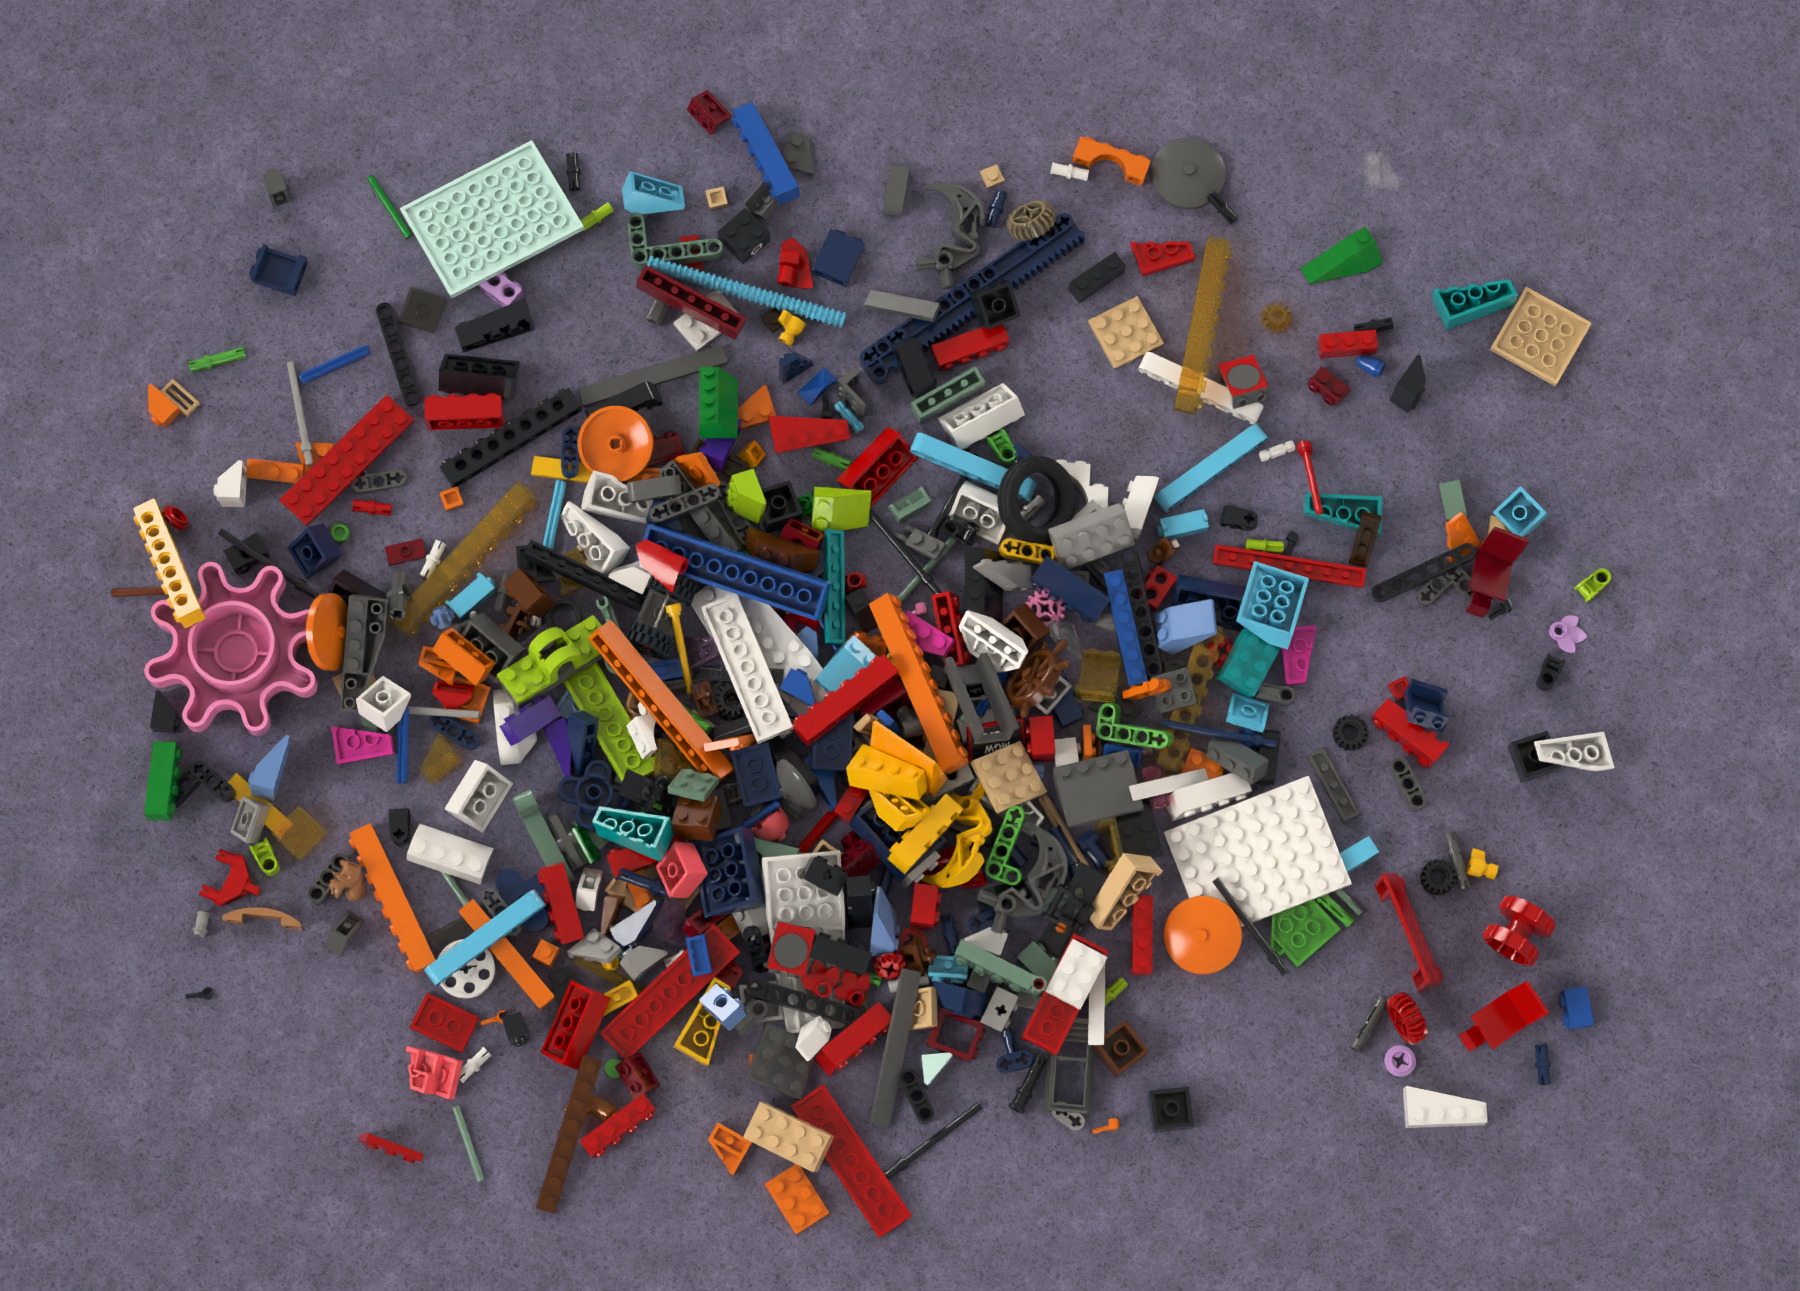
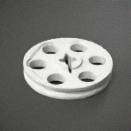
M464 939L454 941L447 945L442 950L438 958H440L442 955H444L446 952H448L450 949H452L454 946L459 944ZM488 949L484 951L486 953L484 960L477 961L473 959L467 966L472 968L468 970L467 974L459 970L450 977L456 979L454 987H447L445 981L440 983L442 988L450 995L462 999L473 998L484 993L493 982L495 976V962ZM486 969L490 972L488 979L482 980L479 978L481 970ZM467 983L475 985V990L472 993L464 991V986Z

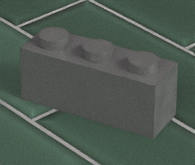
M1218 737L1209 742L1206 755L1207 758L1251 785L1266 775L1269 762L1268 759L1238 741Z

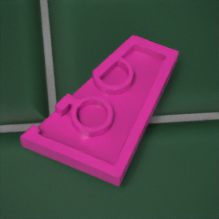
M907 611L908 625L916 635L915 641L922 651L946 657L955 640L915 614Z
M1317 625L1295 627L1288 650L1281 648L1286 686L1305 684Z
M331 726L338 765L395 754L392 735Z

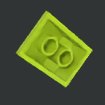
M814 487L811 527L820 532H824L827 529L842 531L868 527L871 491Z

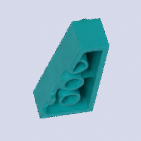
M1508 279L1486 282V284L1482 285L1470 284L1467 287L1457 288L1455 286L1440 290V288L1433 289L1431 299L1446 330L1515 305L1518 294L1511 280Z
M1306 493L1303 496L1304 516L1358 531L1363 512L1382 516V496L1319 494L1323 509L1321 515L1315 513L1311 493ZM1382 518L1376 537L1381 535Z
M599 806L592 821L598 836L662 862L674 836L670 817Z

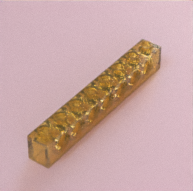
M1216 625L1217 634L1205 639L1212 641L1213 647L1211 649L1204 647L1203 642L1205 640L1193 646L1187 669L1189 670L1191 680L1194 676H1199L1202 680V683L1199 685H1195L1192 682L1197 703L1172 711L1170 721L1197 726L1194 720L1196 716H1200L1203 706L1199 704L1201 698L1205 699L1208 688L1205 685L1207 680L1211 681L1214 670L1211 669L1212 663H1217L1220 654L1217 648L1219 644H1223L1226 635L1222 633L1223 627ZM1204 658L1207 660L1208 665L1201 667L1198 665L1197 660ZM1187 712L1190 715V720L1183 721L1180 718V714ZM1167 728L1166 731L1172 733L1174 741L1170 747L1160 749L1155 768L1177 775L1178 771L1183 770L1185 760H1182L1184 752L1188 753L1191 745L1188 739L1190 734L1194 735V733L1183 731L1185 737L1177 739L1174 736V732L1177 730ZM1171 748L1177 749L1179 756L1171 757L1168 750Z

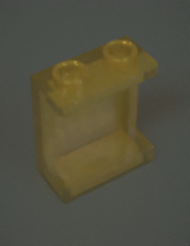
M1094 648L1083 649L1079 684H1076L1075 688L1077 699L1115 703L1122 665L1120 653L1114 650L1105 652Z
M1116 817L1096 821L1094 825L1096 835L1107 833L1112 860L1105 861L1103 866V872L1108 871V874L1112 872L1123 854Z

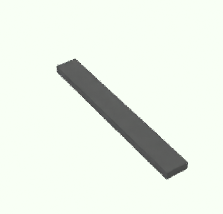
M723 345L583 386L578 388L583 406L586 407L605 401L643 382L649 381L659 385L699 373V367L726 365L728 360Z
M901 968L869 1124L890 1127L921 972Z

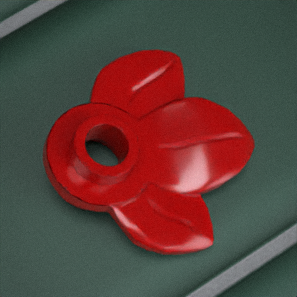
M815 960L811 965L810 974L801 976L802 984L806 989L811 990L814 996L826 999L830 996L832 987L839 981V968L835 966L827 970L822 962ZM821 985L825 987V991L822 993L819 992Z
M846 970L841 977L842 985L834 988L836 997L839 1000L846 1001L852 1007L861 1005L864 1001V993L870 987L869 974L865 973V975L857 977L852 971Z

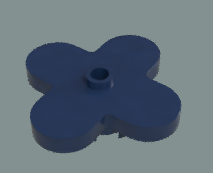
M603 760L591 761L585 769L584 777L568 776L563 778L558 785L559 798L566 803L577 806L575 821L578 826L585 830L595 829L592 821L599 806L625 810L629 799L618 795L619 786L610 784L611 768ZM594 793L597 797H591L590 794Z
M504 869L498 873L495 884L508 907L533 889H535L544 902L542 892H545L543 884H539L537 874L525 881L513 869ZM499 907V908H497V910H496V916H497L499 913H501L503 910H505L506 908H504V907ZM543 907L522 924L530 932H541L549 923L548 913Z

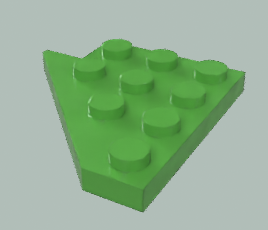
M1313 899L1272 915L1270 947L1279 956L1284 954L1298 968L1340 931V928Z

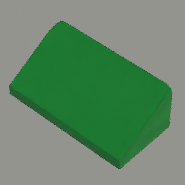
M580 826L573 828L572 831L589 865L599 861L601 857L588 832Z

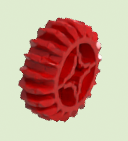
M1404 992L1391 996L1387 1000V1011L1402 1039L1412 1045L1426 1038L1428 1030L1425 1019L1412 997Z

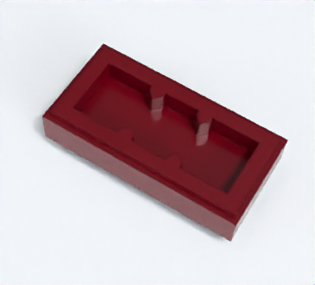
M422 538L385 547L389 566L426 558Z

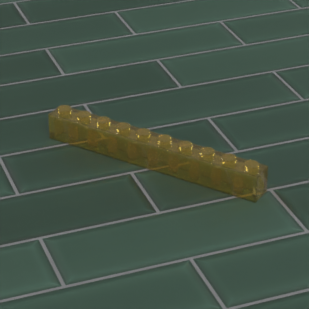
M1208 236L1205 244L1174 411L1196 415L1197 410L1202 408L1203 398L1200 396L1201 392H1205L1207 381H1203L1204 375H1208L1210 364H1207V359H1211L1213 352L1210 344L1211 341L1214 342L1216 331L1213 328L1214 325L1218 324L1220 314H1216L1217 308H1221L1223 299L1219 296L1220 292H1224L1226 281H1223V276H1227L1229 268L1226 260L1231 257L1232 248H1229L1230 240Z
M518 481L412 594V599L407 601L405 619L399 621L390 618V623L405 637L415 636L420 630L419 626L424 621L428 622L430 620V616L433 615L432 610L443 606L446 601L445 598L450 593L454 594L458 590V584L471 576V570L484 562V556L488 552L492 553L497 548V542L501 538L505 539L510 534V528L514 524L518 525L523 520V514L535 507L537 504L535 502L537 500L536 495Z

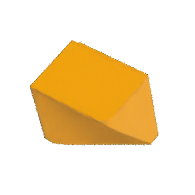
M755 440L747 443L737 454L741 461L748 464L749 469L757 466L766 455Z

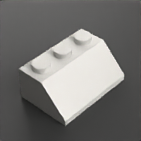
M1136 476L1134 481L1130 480L1127 489L1130 494L1128 499L1124 498L1122 507L1126 511L1132 536L1135 539H1139L1158 484V477Z
M965 481L957 494L949 515L955 514L965 520L978 524L981 529L976 535L998 545L1006 527L999 515L997 495Z
M474 760L446 805L445 810L483 833L513 783L488 764Z

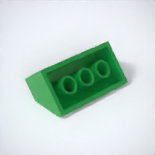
M699 367V438H738V379L720 367Z

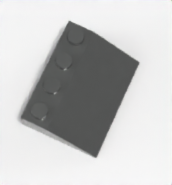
M1128 750L1053 768V782L1068 828L1144 810L1142 799L1133 801L1129 786L1137 784Z

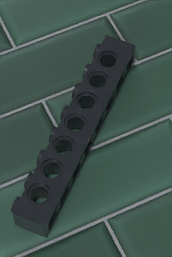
M570 388L557 391L551 399L542 400L538 404L539 406L526 410L522 414L523 416L518 419H511L505 427L493 430L487 438L478 439L472 447L464 448L454 458L444 460L439 467L452 488L460 486L581 412V405ZM558 404L563 406L560 411H556L553 408ZM541 414L547 416L543 421L537 419ZM525 424L531 425L529 430L521 429ZM508 434L515 435L512 440H506L505 437ZM492 444L499 445L496 450L489 449ZM475 454L483 455L480 460L473 459ZM462 463H463V464H466V468H465V469H463V470H458V469H457V466H458L459 464H462Z

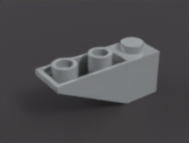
M983 559L981 563L973 566V569L1006 591L1023 592L1033 588L1032 582H1030L1032 578L1031 565H1023L1022 562L1007 563L1006 560L992 562V559Z

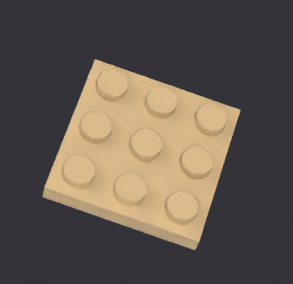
M1138 296L1088 320L1089 326L1114 370L1145 355L1146 352H1151L1164 345Z
M1021 741L971 762L997 814L1008 810L1012 806H1018L1042 796L1047 792Z

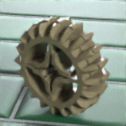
M1045 200L1030 201V203L1019 206L1017 210H1013V213L1006 220L1007 229L1011 236L1018 241L1023 240L1025 242L1028 239L1038 238L1040 235H1044L1046 231H1050V227L1054 226L1056 212L1052 205Z

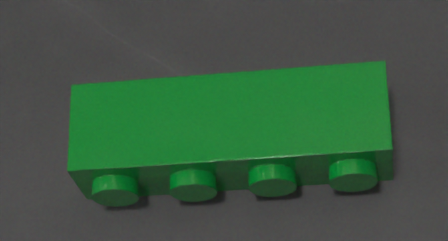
M153 741L144 815L149 821H172V816L175 815L176 805L174 801L175 796L178 795V785L176 783L177 778H180L181 774L179 761L183 758V750L177 742Z

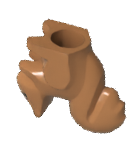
M340 860V865L343 867L342 872H333L337 879L329 881L331 895L335 894V898H338L343 889L346 888V898L349 901H359L364 897L366 891L365 883L362 882L361 867L353 862Z

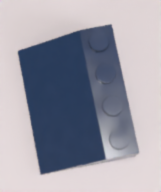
M873 801L858 812L849 823L862 840L874 846L878 858L899 882L947 842L945 837L941 835L904 874L887 858L891 854L890 848L896 842L900 844L903 841L901 837L908 829L912 831L915 826L904 831H895L877 815Z
M738 827L715 835L713 841L699 840L693 842L708 873L699 884L704 918L747 911L766 905L752 829Z

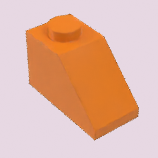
M151 383L148 385V408L152 417L150 420L156 426L162 425L166 428L181 412Z

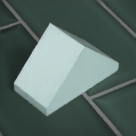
M950 1052L921 1056L924 1086L928 1087L952 1058Z

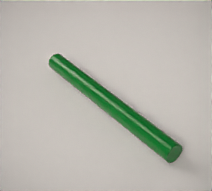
M373 175L367 178L368 182L406 239L411 237V232Z

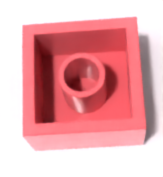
M675 842L665 854L662 862H659L656 866L670 898H689L708 874L694 843Z

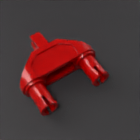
M219 849L218 853L220 855H216V860L230 865L231 870L222 889L217 890L204 884L199 896L215 901V904L219 907L226 906L243 896L247 897L248 893L258 897L261 888L253 885L254 880L250 878L244 855H234Z

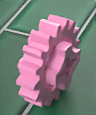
M1042 590L1041 594L1035 591L1034 597L1029 595V602H1025L1031 610L1032 606L1034 607L1036 615L1040 620L1049 621L1043 623L1052 630L1055 628L1054 624L1060 625L1059 619H1064L1062 612H1065V608L1061 607L1063 603L1050 599L1044 590ZM1054 605L1056 606V609H1057V615H1056L1055 612L1053 611V606H1054ZM1045 608L1048 609L1047 612H1044V613L1041 612V609H1045Z

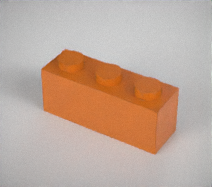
M452 627L441 633L432 649L441 659H444L474 685H478L486 680L495 665L492 659Z

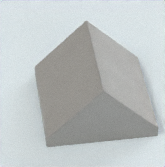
M243 796L230 833L246 843H258L271 806Z

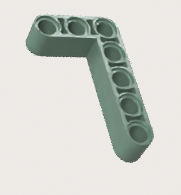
M633 213L628 217L627 224L631 258L634 266L639 270H643L645 265L648 264L649 257L653 256L655 259L657 254L664 255L659 260L662 261L664 259L665 262L670 261L671 264L676 263V265L716 261L724 255L722 243L716 238L648 247L647 229L643 216L639 213ZM636 221L641 222V224L637 227L632 226L633 223ZM637 239H643L640 244H635L634 242ZM713 247H719L717 252L710 251ZM695 249L701 250L700 253L696 255L692 254V251ZM675 252H682L679 257L673 256ZM640 256L645 257L641 262L636 261Z
M529 789L513 797L515 807L545 865L563 862L569 883L575 881L539 810L531 790Z

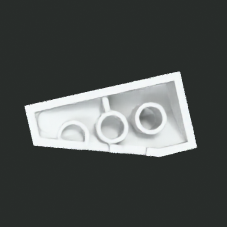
M593 471L584 491L581 509L584 512L646 523V517L653 501L630 503L627 485L618 481L613 475Z
M567 502L560 517L570 536L577 538L579 545L576 547L578 551H584L588 559L585 561V564L608 575L623 562L630 547L616 533L572 502Z
M1604 732L1534 742L1539 761L1590 771L1614 769Z

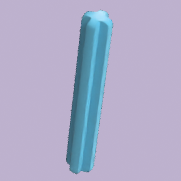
M557 480L555 484L543 542L544 546L552 550L566 489V482Z

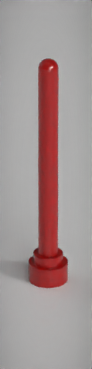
M1304 440L1297 444V451L1304 460L1315 513L1321 515L1323 509L1311 461L1313 448L1310 441Z

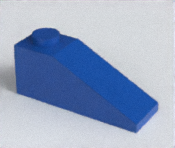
M813 754L802 760L811 770ZM812 770L819 781L820 795L831 812H833L837 806L834 771Z

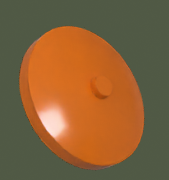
M608 406L595 411L586 419L579 432L578 452L587 470L590 473L598 471L613 475L620 482L630 480L639 475L647 467L653 454L654 438L649 424L638 412L627 407Z
M324 593L316 597L309 609L306 622V640L310 656L316 666L325 671L338 670L344 664L348 607L345 601L335 593Z
M1196 896L1184 900L1172 910L1165 924L1164 942L1167 952L1178 966L1195 974H1211L1224 969L1236 958L1242 944V927L1237 914L1228 904L1214 897Z

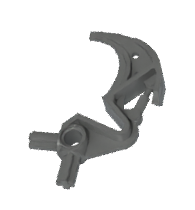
M949 183L925 185L926 191H939L949 199L953 208L952 236L971 248L941 243L935 251L934 257L916 259L917 270L935 268L941 274L943 289L950 290V288H954L952 271L975 258L980 252V246L977 242V218L979 217L980 226H984V209L979 198L964 186ZM972 215L974 221L972 222L971 232L965 233L963 225ZM946 259L949 263L942 264L940 260Z
M1025 821L1022 827L1031 831L1037 837L1039 844L1037 862L1026 876L1027 880L1024 881L1035 906L1013 887L998 895L980 889L976 900L993 906L996 916L991 931L996 934H1002L1007 917L1035 916L1042 913L1045 909V900L1048 899L1055 880L1057 879L1055 888L1058 885L1063 886L1067 875V858L1059 841L1044 829ZM1053 872V878L1051 881L1049 880L1044 889L1038 888L1040 878ZM1003 900L1008 902V910L1002 907Z

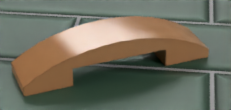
M243 908L222 916V920L225 923L244 924L245 917L281 920L283 928L303 930L302 924L295 918L269 908Z

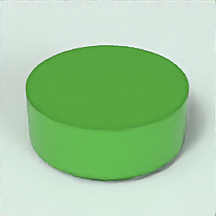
M339 523L331 528L330 535L336 543H344L348 540L350 532L346 525Z
M611 1059L606 1063L605 1072L608 1077L612 1079L620 1078L615 1066L621 1060Z

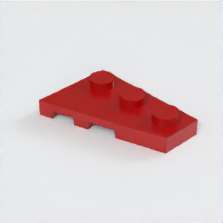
M1130 242L1142 277L1193 262L1196 258L1190 242Z
M369 1133L361 1134L359 1142L367 1144L366 1146L371 1149L378 1150L380 1148L385 1150V1154L396 1157V1155L403 1156L404 1161L412 1164L415 1161H421L424 1155Z

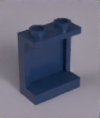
M830 229L812 267V274L847 288L850 276L861 253L865 249V243L857 237L851 238L846 236L841 230Z
M263 244L262 248H259L257 251L255 266L252 265L249 276H251L252 282L296 296L308 264L307 258L302 255H298V257L270 249L266 244Z
M1411 679L1404 692L1407 722L1443 732L1450 720V716L1444 714L1443 702L1448 695L1447 689Z

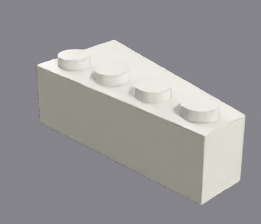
M1409 1086L1403 1088L1406 1128L1476 1126L1488 1123L1485 1102Z

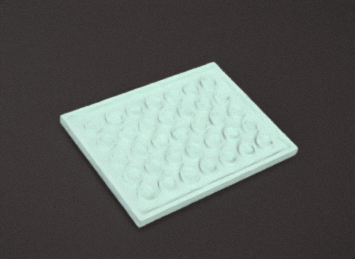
M532 140L400 208L401 213L451 299L585 230Z

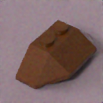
M751 527L748 528L745 546L749 555L805 574L817 568L820 551Z

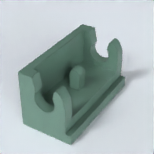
M1460 480L1439 484L1446 520H1451L1459 512L1464 513L1468 520Z
M921 486L906 497L890 504L888 508L898 524L931 506V499Z

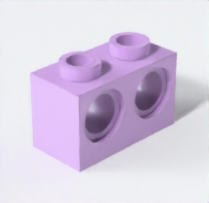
M504 272L479 284L480 290L502 307L519 301L523 296L522 286L516 281L511 282L507 279L508 276ZM494 280L500 282L497 286L490 285ZM509 291L514 292V295L511 297L505 296Z

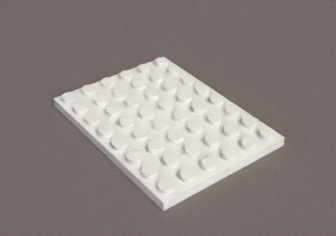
M1309 776L1164 832L1189 898L1210 896L1228 904L1212 882L1219 877L1252 923L1352 885ZM1240 920L1241 927L1245 926L1243 922Z

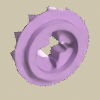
M1397 1045L1387 1051L1384 1064L1387 1071L1393 1076L1403 1077L1409 1075L1414 1070L1416 1058L1411 1049L1406 1046ZM1402 1054H1404L1403 1061L1405 1062V1065L1401 1064L1398 1068H1396L1397 1062L1393 1058H1399Z

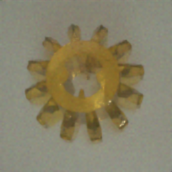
M1271 302V305H1266L1264 307L1265 311L1261 312L1263 317L1261 324H1266L1265 330L1271 327L1272 334L1275 332V329L1282 333L1283 329L1287 330L1289 328L1288 324L1292 323L1290 318L1292 312L1287 311L1288 305L1281 307L1282 302H1279L1278 306ZM1277 315V317H1280V319L1276 320V317L1273 318V316Z

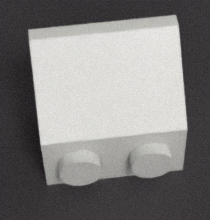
M238 460L218 477V482L214 485V496L217 497V501L220 502L222 507L245 508L247 469L241 460Z
M382 676L356 698L358 712L361 716L387 732L401 720L411 693Z

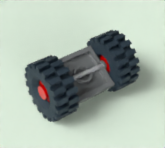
M680 574L678 575L673 593L651 575L646 586L649 592L637 620L630 623L625 635L637 651L654 658L668 659L675 640L672 637L674 633L672 617H669L665 606L681 603L682 611L680 613L682 614L685 605H691L698 586L693 581L688 580L685 576H680Z

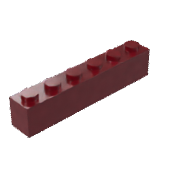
M645 265L637 279V289L734 340L737 339L745 325L746 317Z

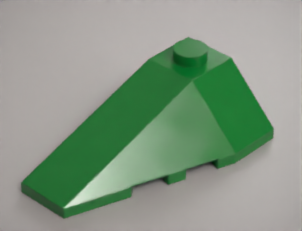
M1365 226L1300 268L1309 284H1315L1335 278L1367 273L1383 264L1376 241Z

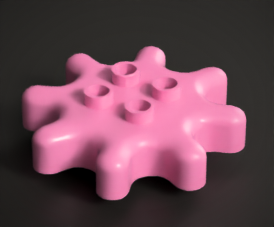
M207 562L198 571L201 585V595L198 600L206 619L184 628L181 622H176L173 616L175 609H171L167 600H160L152 606L151 616L159 628L173 635V644L167 654L154 658L146 664L144 669L145 676L157 688L181 684L190 690V697L183 710L182 717L188 728L192 731L203 732L210 726L217 713L223 710H234L241 714L242 721L249 733L254 736H263L271 727L268 703L274 695L287 691L299 697L307 698L314 695L317 691L318 682L312 671L296 662L297 649L300 645L307 642L306 622L309 610L289 614L279 608L278 603L285 590L286 580L277 567L266 566L259 572L255 581L250 586L236 588L228 584L226 575L220 565L215 562Z

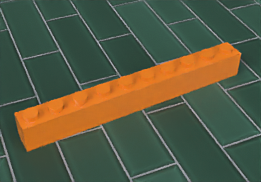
M886 593L869 603V606L895 666L899 671V675L937 762L943 772L951 774L969 763L967 759L968 753L959 741L960 735L952 725L953 719L945 709L946 703L943 697L937 691L938 685L930 675L931 669L922 657L924 655L923 651L915 641L916 635L908 625L909 619L900 607L902 606L900 599L897 596Z
M610 620L596 629L588 640L699 773H709L712 776L719 777V782L734 769L732 764L719 749L705 751L704 744L710 743L712 740L615 623Z

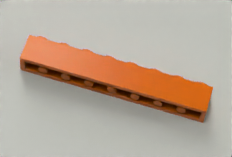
M369 823L350 832L351 839L348 841L352 849H357L359 853L357 860L360 866H365L368 872L365 874L369 885L373 883L376 889L373 891L377 902L382 901L384 907L381 908L385 919L390 918L392 923L389 926L393 936L398 935L400 942L397 944L401 953L406 952L408 960H406L409 970H414L416 974H419L436 959L373 826Z

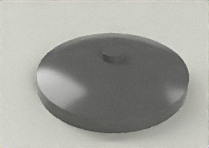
M1179 138L1167 143L1158 151L1152 163L1151 180L1155 191L1166 203L1176 208L1191 210L1210 204L1207 196L1213 191L1219 195L1225 182V165L1220 154L1210 144L1196 138Z

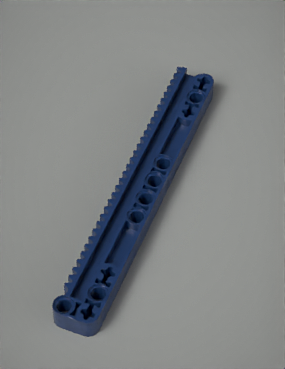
M1062 213L1058 215L1054 226L1050 227V231H1046L1053 233V237H1047L1044 233V235H1040L1032 240L1028 239L1025 242L1022 240L934 302L940 303V305L945 304L949 308L947 310L940 309L934 322L909 318L864 349L860 354L862 369L872 382L877 385L884 384L887 381L889 372H898L899 366L891 349L892 343L895 344L900 341L899 339L895 340L896 336L898 338L902 337V340L909 336L919 339L923 347L922 350L928 352L929 346L931 347L935 342L939 343L941 338L945 340L947 334L952 335L953 329L958 331L959 325L964 327L965 321L970 323L971 317L976 318L969 291L975 290L970 288L971 284H977L980 288L997 280L1005 279L1011 282L1012 288L1018 289L1019 283L1024 285L1025 279L1030 281L1031 275L1036 277L1037 271L1042 273L1043 267L1047 269L1049 263L1053 265L1055 259L1060 260L1061 254L1066 256L1067 250L1072 252L1073 246L1078 248L1079 242L1083 244L1085 241L1084 232L1078 229L1069 214ZM987 273H990V274H992L994 277L991 278V279H988V278H986L984 275L987 274ZM957 294H961L964 296V298L958 300L954 296ZM885 346L888 348V351L881 352L879 348ZM866 357H867L868 359L872 358V361H871V362H870L869 360H866V361H865V358H866ZM881 371L884 373V376L876 377L875 373Z

